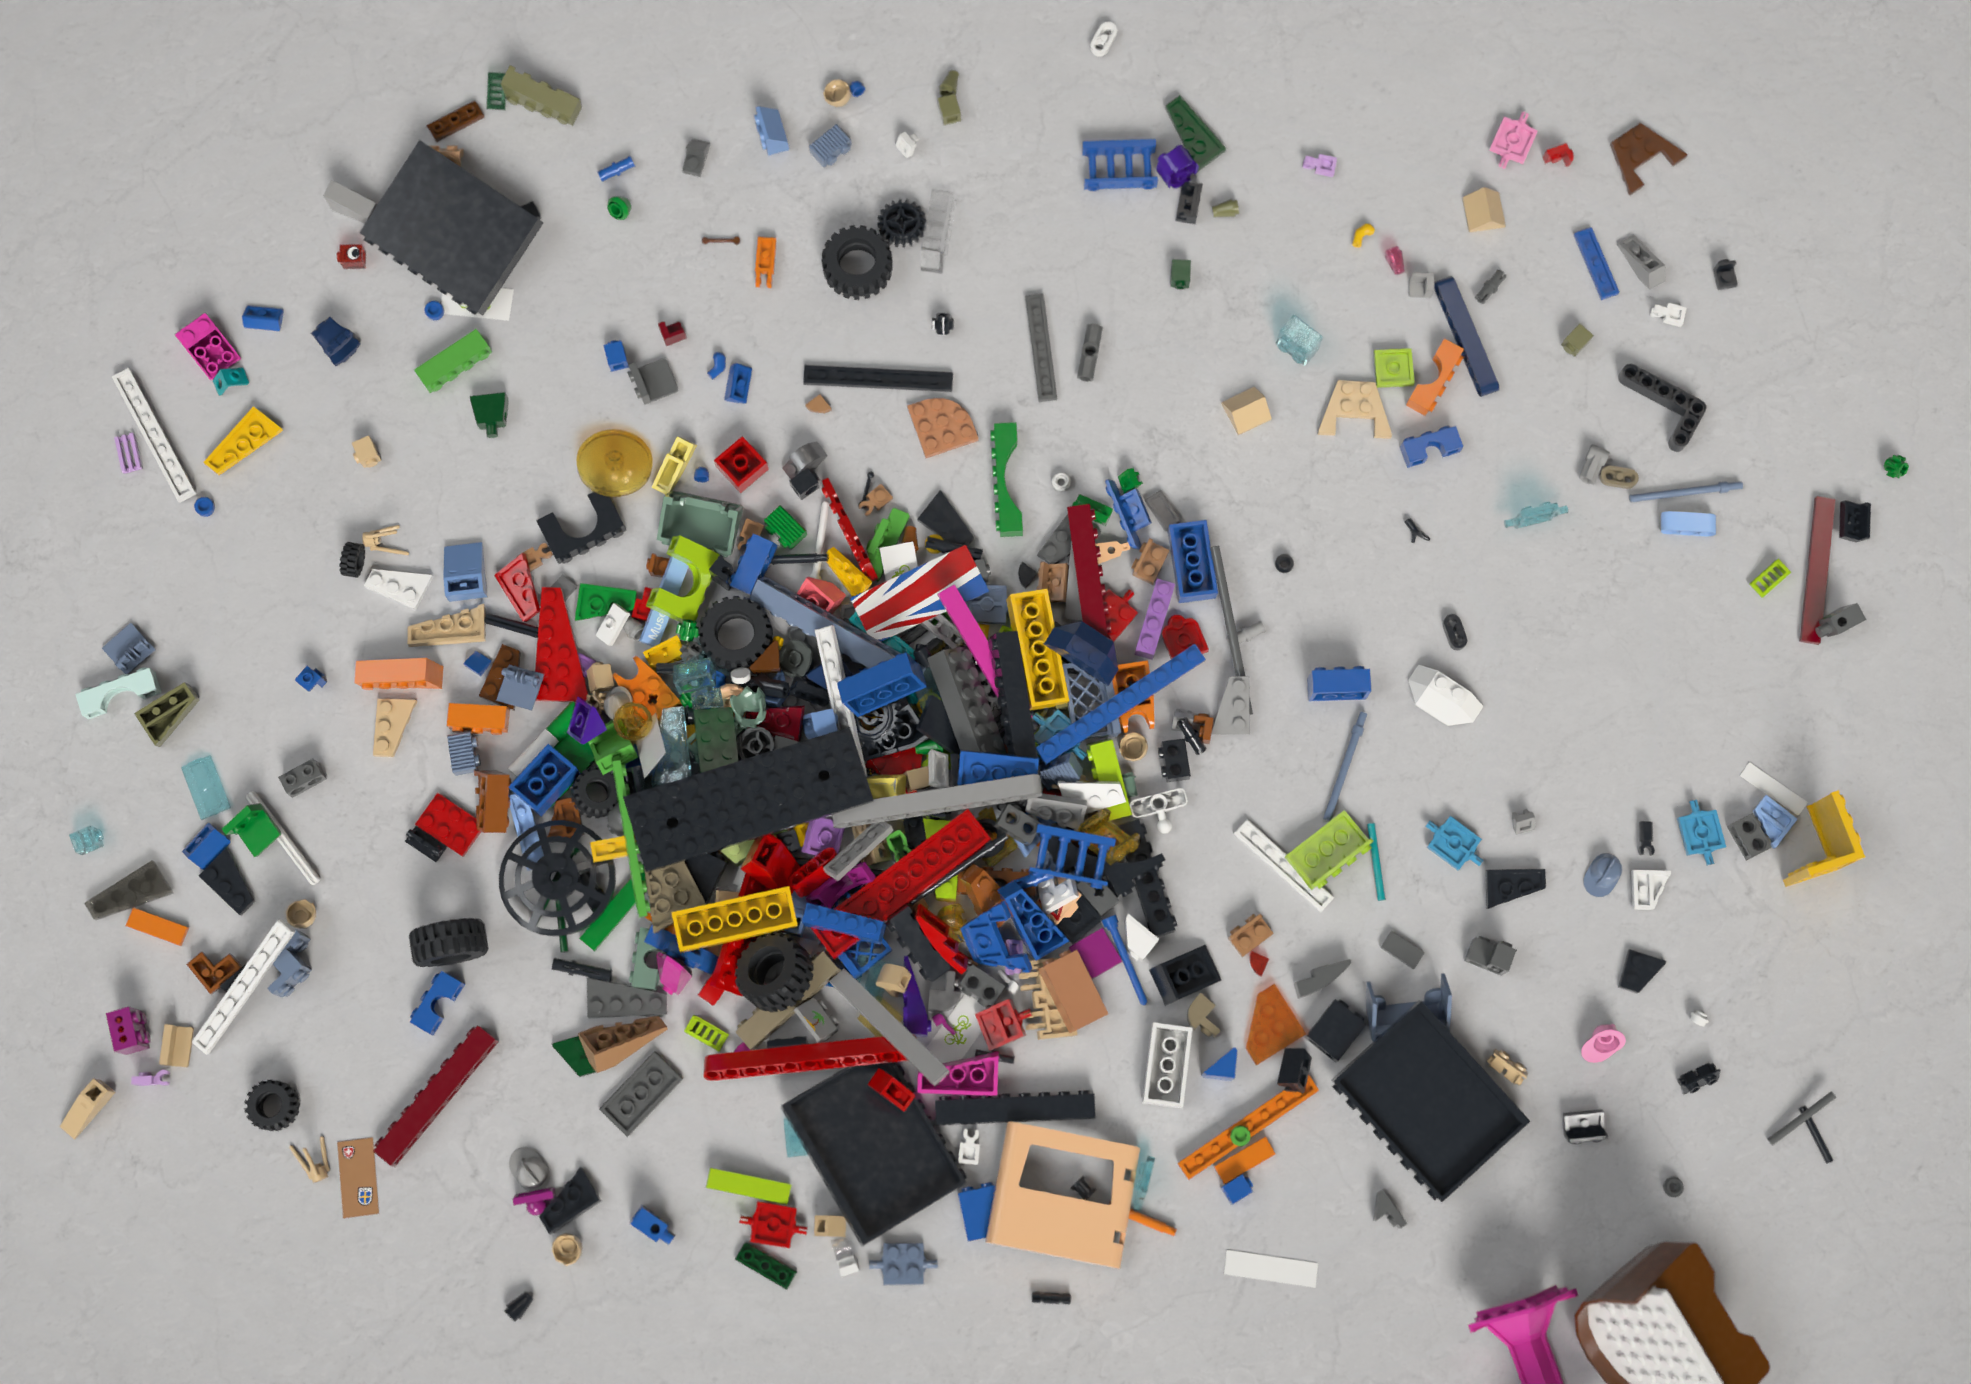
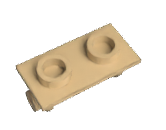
M1494 1049L1493 1055L1495 1057L1491 1055L1487 1060L1489 1066L1500 1074L1504 1068L1507 1069L1504 1077L1513 1084L1517 1083L1520 1085L1524 1080L1522 1076L1527 1078L1528 1072L1526 1067L1519 1062L1515 1063L1510 1060V1056L1503 1050L1498 1051Z

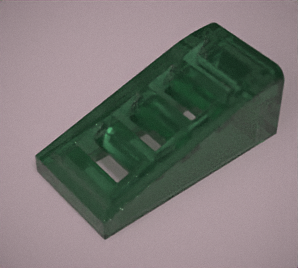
M488 72L487 109H506V96L503 88L502 90H493V87H502L501 83H493V80H503L506 73ZM492 94H502V97H492ZM492 101H501V105L491 103Z

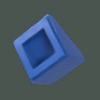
M475 651L463 664L481 677L492 661Z

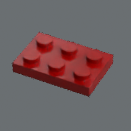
M439 793L435 795L415 823L417 827L462 857L465 856L481 833V831L477 830V819Z

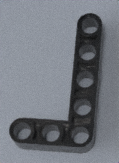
M1634 364L1625 365L1618 376V380L1622 385L1682 416L1668 441V446L1672 451H1682L1689 443L1706 412L1705 402ZM1625 372L1630 373L1632 377L1626 376ZM1642 381H1646L1649 386H1644ZM1659 390H1663L1666 395H1661ZM1675 399H1680L1682 404H1678ZM1692 407L1697 408L1699 413H1695ZM1684 423H1688L1691 428H1686ZM1675 438L1680 439L1682 444L1677 443Z

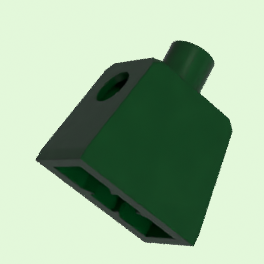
M506 393L470 396L473 413L479 429H486V436L488 438L498 437L497 428L506 427L509 398Z

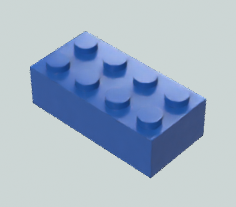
M1207 520L1170 524L1167 532L1178 603L1216 599L1218 589L1210 550Z
M907 652L898 654L888 661H882L872 668L864 669L856 675L846 677L842 681L837 682L842 703L857 717L927 687L922 667Z

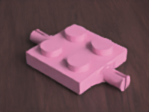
M1522 112L1519 120L1503 118L1489 151L1502 157L1498 165L1500 168L1503 164L1502 168L1505 169L1509 160L1520 164L1524 163L1538 130L1530 128L1525 124L1529 116L1528 113L1524 117L1525 112Z

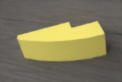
M676 437L670 453H667L651 488L665 495L672 491L686 469L697 445L682 437Z

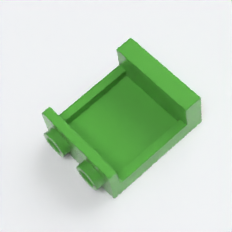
M620 718L606 723L607 730L588 742L595 756L594 759L603 775L613 770V761L621 760V765L638 758Z

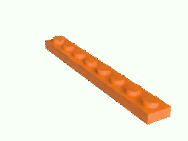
M1308 1075L1305 1093L1283 1090L1178 1162V1166L1186 1178L1190 1180L1238 1147L1230 1139V1133L1233 1128L1244 1126L1250 1131L1252 1137L1318 1092V1087Z

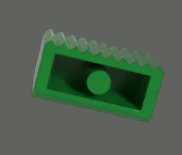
M781 505L764 519L766 525L764 528L770 535L775 534L779 538L777 541L783 548L788 547L792 550L807 536V531Z

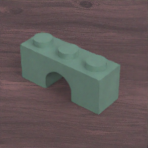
M640 927V932H637L635 936V944H638L637 952H633L632 963H635L634 971L630 972L629 983H632L634 988L657 991L659 971L658 969L649 968L646 964V958L651 952L663 951L644 942L649 928Z

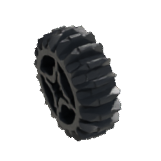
M899 198L898 203L892 200L891 206L886 204L885 209L880 210L881 215H878L879 222L877 227L880 228L879 233L884 236L885 240H888L889 245L895 242L896 248L899 244H902V247L905 248L906 243H908L912 247L913 241L918 243V237L923 238L927 219L924 218L925 212H921V207H916L915 202L909 204V200L906 199L905 203H903ZM898 213L896 217L891 218V220H889L891 216ZM901 218L903 219V222H904V224H903V229L901 228V225H900ZM890 229L896 230V231H898L900 234L894 233V232H892ZM913 229L911 232L906 234L907 230Z

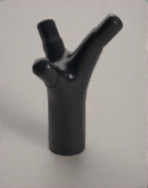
M1411 518L1404 522L1411 531V543H1415L1416 536L1430 541V538L1417 528Z

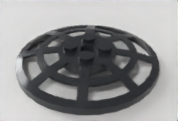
M548 821L529 828L510 845L500 866L499 890L505 908L521 926L531 932L544 936H567L586 929L604 913L614 894L616 867L614 859L594 863L590 852L578 842L584 832L595 841L602 840L593 830L573 821ZM570 826L576 828V831L571 838L563 836L547 837L545 827ZM537 830L539 841L532 844L522 856L512 852L522 839ZM551 842L568 843L563 853H552L549 845ZM540 846L542 847L544 853L542 858L537 862L527 859L535 849ZM575 847L584 854L587 861L576 864L570 858ZM509 859L518 863L515 871L516 887L505 892L504 873ZM607 863L609 881L606 893L603 895L594 890L597 880L596 866ZM525 866L532 870V880L521 884L522 867ZM590 868V882L587 887L579 883L580 871ZM556 871L560 872V879L556 882L551 881V874ZM535 888L541 895L536 906L527 899L524 892ZM575 890L583 893L584 896L570 907L567 897ZM519 895L524 905L533 911L529 923L514 911L508 899ZM590 897L601 902L588 918L578 924L575 923L572 913L583 907ZM548 899L559 900L562 908L560 911L543 909ZM541 915L552 918L564 916L568 928L544 929L537 927V923Z

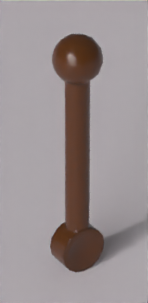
M703 237L702 243H734L738 245L740 238L708 239Z

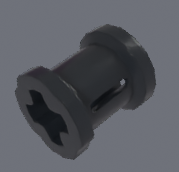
M1082 1176L1070 1189L1075 1190L1083 1198L1082 1200L1087 1201L1096 1192V1189L1092 1188L1084 1180L1085 1177Z

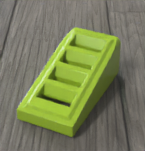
M1776 559L1749 585L1763 598L1785 579L1791 571L1779 559ZM1774 567H1776L1782 573L1781 576H1779L1777 572L1773 569ZM1769 571L1777 578L1776 581L1767 574ZM1765 576V578L1771 583V585L1768 586L1762 579V577ZM1758 581L1766 588L1765 591H1762L1756 584Z
M696 1015L692 1016L684 1030L688 1035L720 1052L729 1036L726 1032ZM698 1021L700 1024L694 1033L692 1030ZM704 1025L707 1026L704 1034L700 1037L699 1034ZM711 1029L714 1030L710 1040L707 1041L706 1038ZM718 1033L721 1034L717 1044L714 1045L713 1042Z

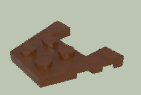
M1642 123L1637 124L1610 144L1616 163L1622 172V179L1628 188L1629 196L1644 186L1642 180L1634 172L1635 169L1659 153H1662L1672 166H1675L1687 157V153Z

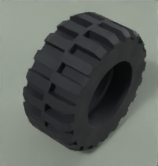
M850 225V229L843 227L839 229L840 233L834 232L831 235V241L827 240L825 249L822 250L823 274L825 279H827L829 287H834V292L838 295L843 293L844 298L849 299L852 296L854 300H860V297L868 299L870 294L877 295L880 293L879 288L884 289L887 286V281L891 279V271L893 270L892 252L888 241H885L881 233L877 235L875 229L870 228L867 230L864 225H860V228ZM856 250L865 251L874 257L875 264L864 274H849L840 267V261L847 253Z
M733 596V599H728V597H724L722 602L718 603L716 601L712 604L713 607L711 609L707 608L705 617H701V627L698 628L700 644L705 655L718 668H726L729 672L740 667H749L750 669V666L772 644L773 629L766 611L760 607V604L755 601L751 602L750 598L744 597V599H740L739 596ZM732 619H744L754 629V636L751 642L737 650L723 647L718 639V632L722 625Z
M460 918L431 923L415 928L409 934L412 962L417 967L462 963L486 955L489 949L485 923L478 918Z
M779 932L775 934L768 933L765 937L762 935L756 938L757 941H752L748 944L749 947L742 951V957L738 959L736 964L738 969H735V977H737L735 982L741 995L753 1005L765 1012H778V1009L783 1011L788 1009V1006H794L797 1004L796 1001L798 999L801 1000L805 996L804 992L809 990V982L813 979L811 971L814 970V965L807 950L791 936ZM785 960L783 971L779 977L773 982L764 985V979L768 970L775 963Z

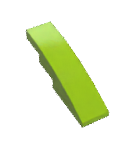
M709 1168L705 1188L788 1204L792 1184Z

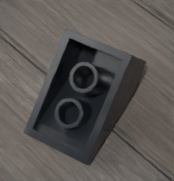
M1206 944L1149 969L1165 1006L1222 981Z

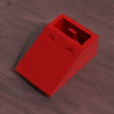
M769 834L754 840L740 869L770 890L789 886L792 895L794 890L789 885L788 879L801 867L782 841Z

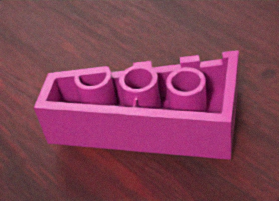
M999 1051L942 1063L949 1070V1073L935 1086L918 1071L917 1093L997 1096Z

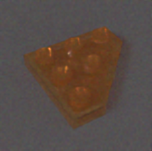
M1275 984L1257 994L1245 1048L1256 1066L1306 1035Z

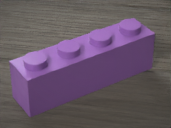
M1157 578L1134 655L1153 660L1175 583Z

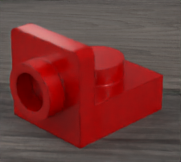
M1565 143L1546 150L1542 158L1545 164L1549 162L1556 163L1563 159L1565 166L1568 167L1574 159V153Z

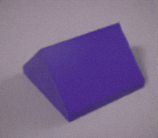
M577 697L567 734L579 743L586 744L606 731L607 728L596 708L583 698Z

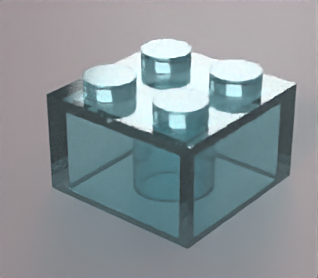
M1293 315L1280 330L1276 345L1279 350L1291 355L1296 363L1306 366L1319 350L1323 336Z

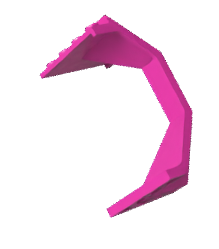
M1554 1285L1525 1299L1477 1311V1317L1474 1318L1475 1322L1469 1324L1468 1327L1471 1333L1486 1327L1508 1347L1521 1384H1564L1547 1339V1330L1557 1302L1579 1295L1576 1288L1568 1290L1566 1286L1558 1289L1557 1285Z

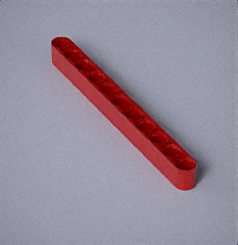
M884 1036L710 1054L704 1058L703 1077L709 1081L908 1060Z

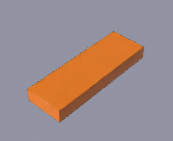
M136 908L132 909L125 925L182 946L189 930L188 927Z
M1264 1137L1217 1164L1214 1168L1223 1184L1274 1156L1275 1152L1267 1138Z

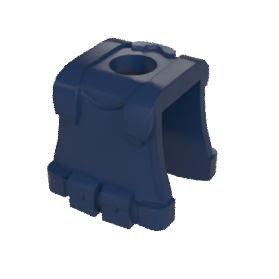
M330 316L311 332V335L335 366L346 362L350 356L356 353L357 348L361 345L357 339L353 338L354 334L349 329L339 325Z

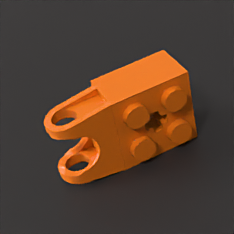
M635 656L633 660L638 666V674L635 678L627 680L616 672L612 676L619 686L627 688L631 693L633 707L646 723L656 712L660 725L666 720L665 716L673 714L672 708L682 707L683 705L658 674L638 656ZM657 698V703L653 704V702L651 703V700Z
M1148 660L1118 665V672L1112 680L1115 696L1129 687V681H1132V684L1150 673ZM1154 695L1119 717L1123 733H1128V719L1135 714L1143 716L1149 729H1154Z

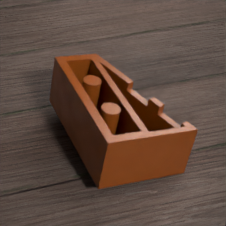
M474 770V776H478V787L475 788V794H479V806H476L477 830L483 833H506L509 826V817L507 816L508 808L510 807L509 786L512 784L510 775L496 770Z
M972 864L961 876L960 879L978 916L1002 902L997 891L1001 887L982 868ZM1005 921L996 922L998 929Z

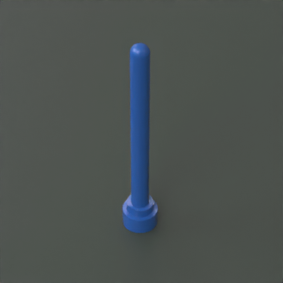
M1113 915L1102 920L1103 926L1111 932L1140 1004L1146 1005L1148 1002L1117 929L1119 921L1117 916Z

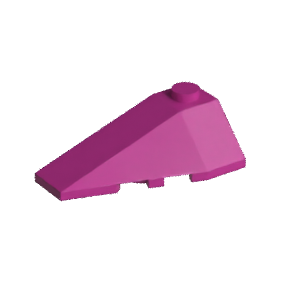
M658 952L656 957L660 982L664 985L662 989L670 995L673 993L679 995L692 976L673 959Z

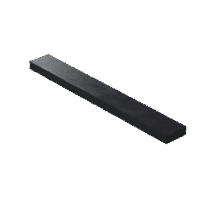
M804 365L803 384L952 392L953 372Z

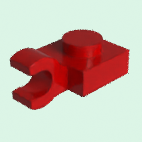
M645 587L643 598H636L632 613L633 618L647 621L651 608L646 607L652 588Z

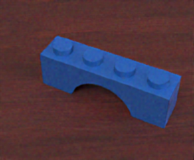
M807 903L802 919L804 926L823 931L840 932L880 945L886 928L883 921Z

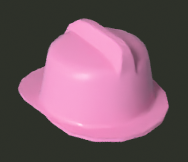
M1614 1024L1600 1025L1594 1029L1592 1037L1583 1045L1581 1050L1582 1057L1589 1062H1602L1625 1045V1036L1617 1030Z

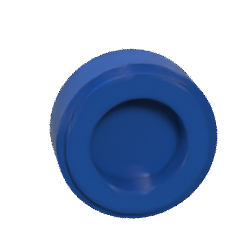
M431 301L426 304L424 311L430 320L436 321L443 317L444 308L441 303Z
M201 497L196 500L194 508L200 516L207 517L213 514L215 504L210 498Z

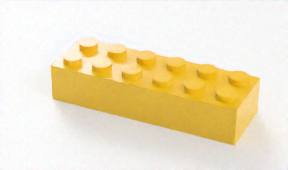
M1048 589L1010 594L1006 602L1012 631H1018L1030 711L1068 703L1069 696L1061 655L1044 645L1049 634L1055 628Z
M789 886L671 912L680 953L798 926Z

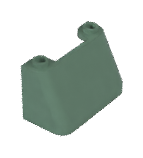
M670 491L663 498L657 540L662 541L664 545H670L673 536L681 535L701 546L714 549L719 556H731L743 506L684 492Z

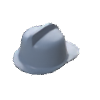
M1602 853L1593 860L1583 879L1584 887L1590 895L1604 897L1610 894L1622 874V864L1619 859L1612 854Z

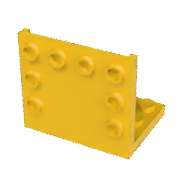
M1839 790L1831 792L1824 798L1806 806L1827 858L1806 864V866L1788 873L1789 877L1783 879L1785 887L1842 869L1865 858L1860 845V836L1854 830L1852 825L1853 818L1847 812L1845 798L1840 794Z

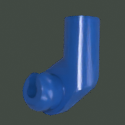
M716 352L713 355L714 367L707 372L712 380L726 368V357L723 353Z

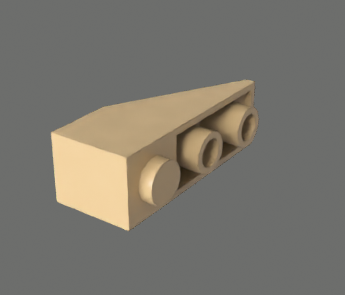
M93 1078L79 1094L61 1123L60 1128L73 1139H76L116 1092L102 1080Z

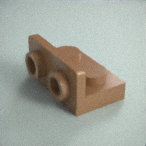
M1149 538L1147 543L1143 542L1139 551L1142 554L1139 559H1135L1131 567L1134 569L1133 576L1153 585L1170 550L1153 543L1151 538Z
M1261 913L1257 916L1255 914L1251 915L1245 920L1247 924L1243 927L1238 925L1230 931L1231 936L1228 940L1241 957H1244L1274 934L1262 919Z

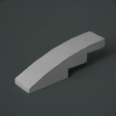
M1071 541L1065 619L1082 620Z

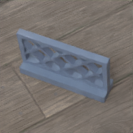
M1073 663L1062 664L1069 696L1067 704L1071 724L1076 722V719L1079 720L1085 716L1087 712L1093 711L1090 708L1095 701L1102 705L1115 696L1112 681L1107 686L1099 680L1096 681V678H1092ZM1074 668L1079 672L1075 680L1068 676L1067 669ZM1081 675L1090 681L1086 688L1076 682ZM1092 683L1099 687L1097 696H1094L1087 690ZM1073 685L1083 691L1078 699L1071 694ZM1084 693L1093 699L1089 707L1080 701ZM1076 704H1079L1086 710L1081 717L1074 713ZM1119 718L1105 726L1106 732L1097 731L1087 739L1118 736L1121 733Z

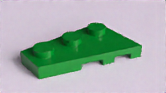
M580 583L575 621L607 616L613 603L620 605L626 611H633L638 591Z

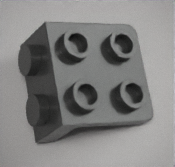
M660 359L637 368L635 362L628 364L630 371L627 372L631 383L635 381L637 385L634 388L638 399L642 398L644 405L678 391L677 384L666 359Z

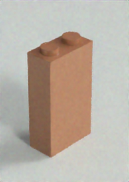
M1069 949L1059 954L1060 958L1055 961L1052 957L1042 962L1043 967L1038 970L1068 1032L1071 1033L1108 1015V1012L1078 951L1076 950L1071 953Z

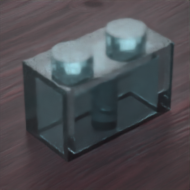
M711 657L674 665L673 682L679 695L716 686V669Z

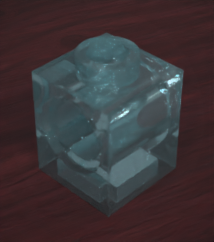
M706 687L691 693L693 710L724 707L720 688Z
M88 826L69 835L75 852L80 855L87 854L104 846L102 842L104 836L101 830L93 826Z

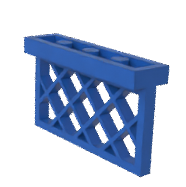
M848 892L844 893L835 902V908L839 905V901L843 899L845 896L847 898L851 897ZM884 938L881 944L885 946L886 950L880 954L873 953L874 943L872 942L870 953L859 952L860 942H868L859 940L856 951L846 950L838 956L856 980L861 978L864 972L893 951ZM858 955L869 956L868 963L861 968L857 963Z

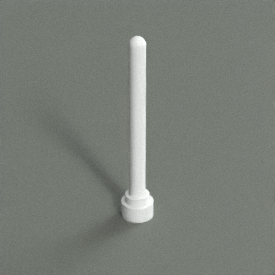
M823 501L821 506L815 549L817 554H823L829 510L828 501ZM821 562L813 564L811 578L822 580L820 576Z

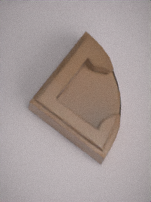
M820 394L805 405L809 411L815 413H828L832 410Z

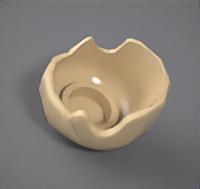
M832 80L826 85L823 95L829 105L842 107L850 100L851 90L845 81Z
M1131 732L1125 734L1120 740L1119 751L1124 759L1133 762L1139 761L1146 756L1148 743L1140 733Z
M306 899L293 902L286 911L287 922L297 929L308 928L316 919L315 905Z
M561 1234L552 1244V1253L555 1260L564 1264V1266L575 1263L582 1254V1242L573 1234Z

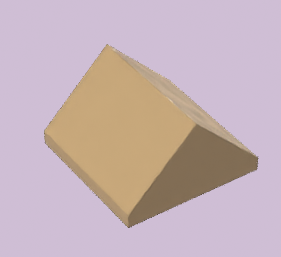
M1484 187L1462 198L1469 232L1506 227L1499 192Z
M1255 387L1221 402L1238 435L1272 419L1265 396Z

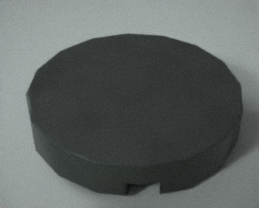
M791 640L782 646L780 662L781 670L785 675L801 678L812 670L815 656L813 649L808 643L801 640Z

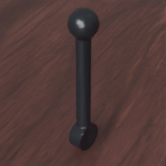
M873 472L867 473L868 480L861 502L866 501L871 479L874 478Z

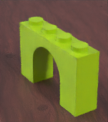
M681 535L673 536L666 554L688 565L693 574L692 588L683 597L676 596L662 588H654L651 591L646 607L681 623L683 619L696 621L698 608L705 599V590L712 581L709 569L717 560L719 554Z

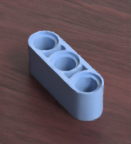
M1676 511L1662 512L1661 533L1705 537L1716 535V515Z

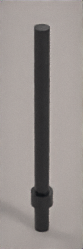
M1004 832L993 841L989 840L984 844L983 848L960 863L934 885L912 900L910 904L913 906L989 852L993 853L996 851L999 845L1009 839L1007 834Z

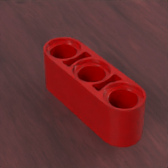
M834 848L824 849L789 877L788 883L799 897H806L831 878V876L825 873L823 867L838 855Z

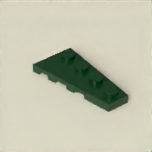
M1180 95L1165 106V110L1184 147L1198 164V171L1226 151V147Z

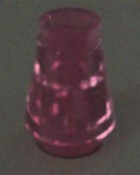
M1399 246L1387 249L1384 257L1394 274L1404 273L1405 267L1402 250L1399 249Z

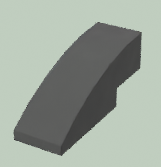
M1351 959L1312 969L1310 971L1312 978L1294 983L1298 999L1309 996L1333 982L1351 964Z

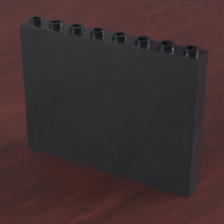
M419 140L359 233L364 236L363 240L373 246L374 243L378 245V250L388 256L390 253L393 255L394 258L392 260L401 266L403 263L408 265L407 270L416 276L418 273L424 276L422 278L423 281L429 285L436 284L438 291L444 295H447V293L453 296L452 300L459 305L462 303L467 305L466 310L476 315L479 313L484 315L544 222Z
M1420 1000L1331 1080L1334 1083L1332 1088L1339 1095L1342 1093L1347 1098L1345 1102L1352 1110L1357 1109L1361 1113L1359 1118L1366 1125L1369 1123L1374 1128L1372 1132L1380 1141L1384 1139L1388 1143L1386 1148L1393 1155H1399L1402 1159L1400 1161L1402 1166L1407 1171L1411 1169L1416 1174L1413 1178L1421 1186L1425 1184L1429 1189L1427 1191L1428 1195L1434 1201L1438 1199L1443 1202L1531 1122Z
M895 1062L845 1067L781 1105L782 1112L861 1247L967 1183L965 1181L967 1178L962 1168L958 1169L955 1164L957 1160L953 1152L946 1149L944 1137L941 1133L937 1134L934 1129L936 1126L931 1116L927 1117L924 1112L926 1108L921 1099L917 1100L914 1097L907 1109L902 1111L867 1085L880 1068L914 1093L913 1085L910 1081L907 1083L904 1078L905 1072L900 1064L896 1065Z

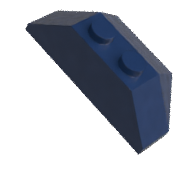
M1083 621L1053 628L1044 642L1045 646L1107 686L1110 685L1118 672L1114 642Z

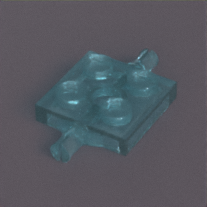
M1551 502L1542 503L1539 505L1540 507L1536 508L1528 506L1521 509L1517 517L1504 520L1505 528L1514 526L1517 529L1550 521L1553 517L1568 513L1567 505L1558 507L1557 503L1551 504Z

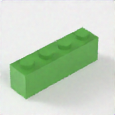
M475 329L414 369L428 392H435L441 389L446 382L455 380L461 372L470 370L478 361L488 358L492 351L478 330Z

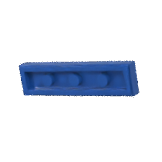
M1592 227L1575 232L1574 238L1600 299L1604 300L1620 293Z

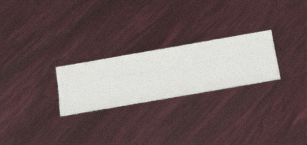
M1750 762L1740 775L1797 816L1800 815L1808 803Z

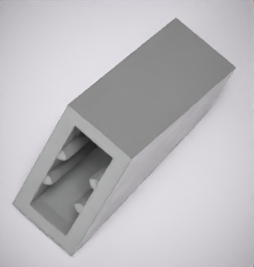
M333 180L330 181L323 195L332 211L363 223L367 222L377 206L375 202Z

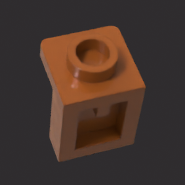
M652 553L651 558L647 560L646 569L649 570L651 576L663 578L670 558L657 557L656 554Z
M1199 713L1198 716L1194 715L1193 723L1204 724V726H1200L1199 737H1202L1204 744H1210L1213 718L1209 717L1210 715Z

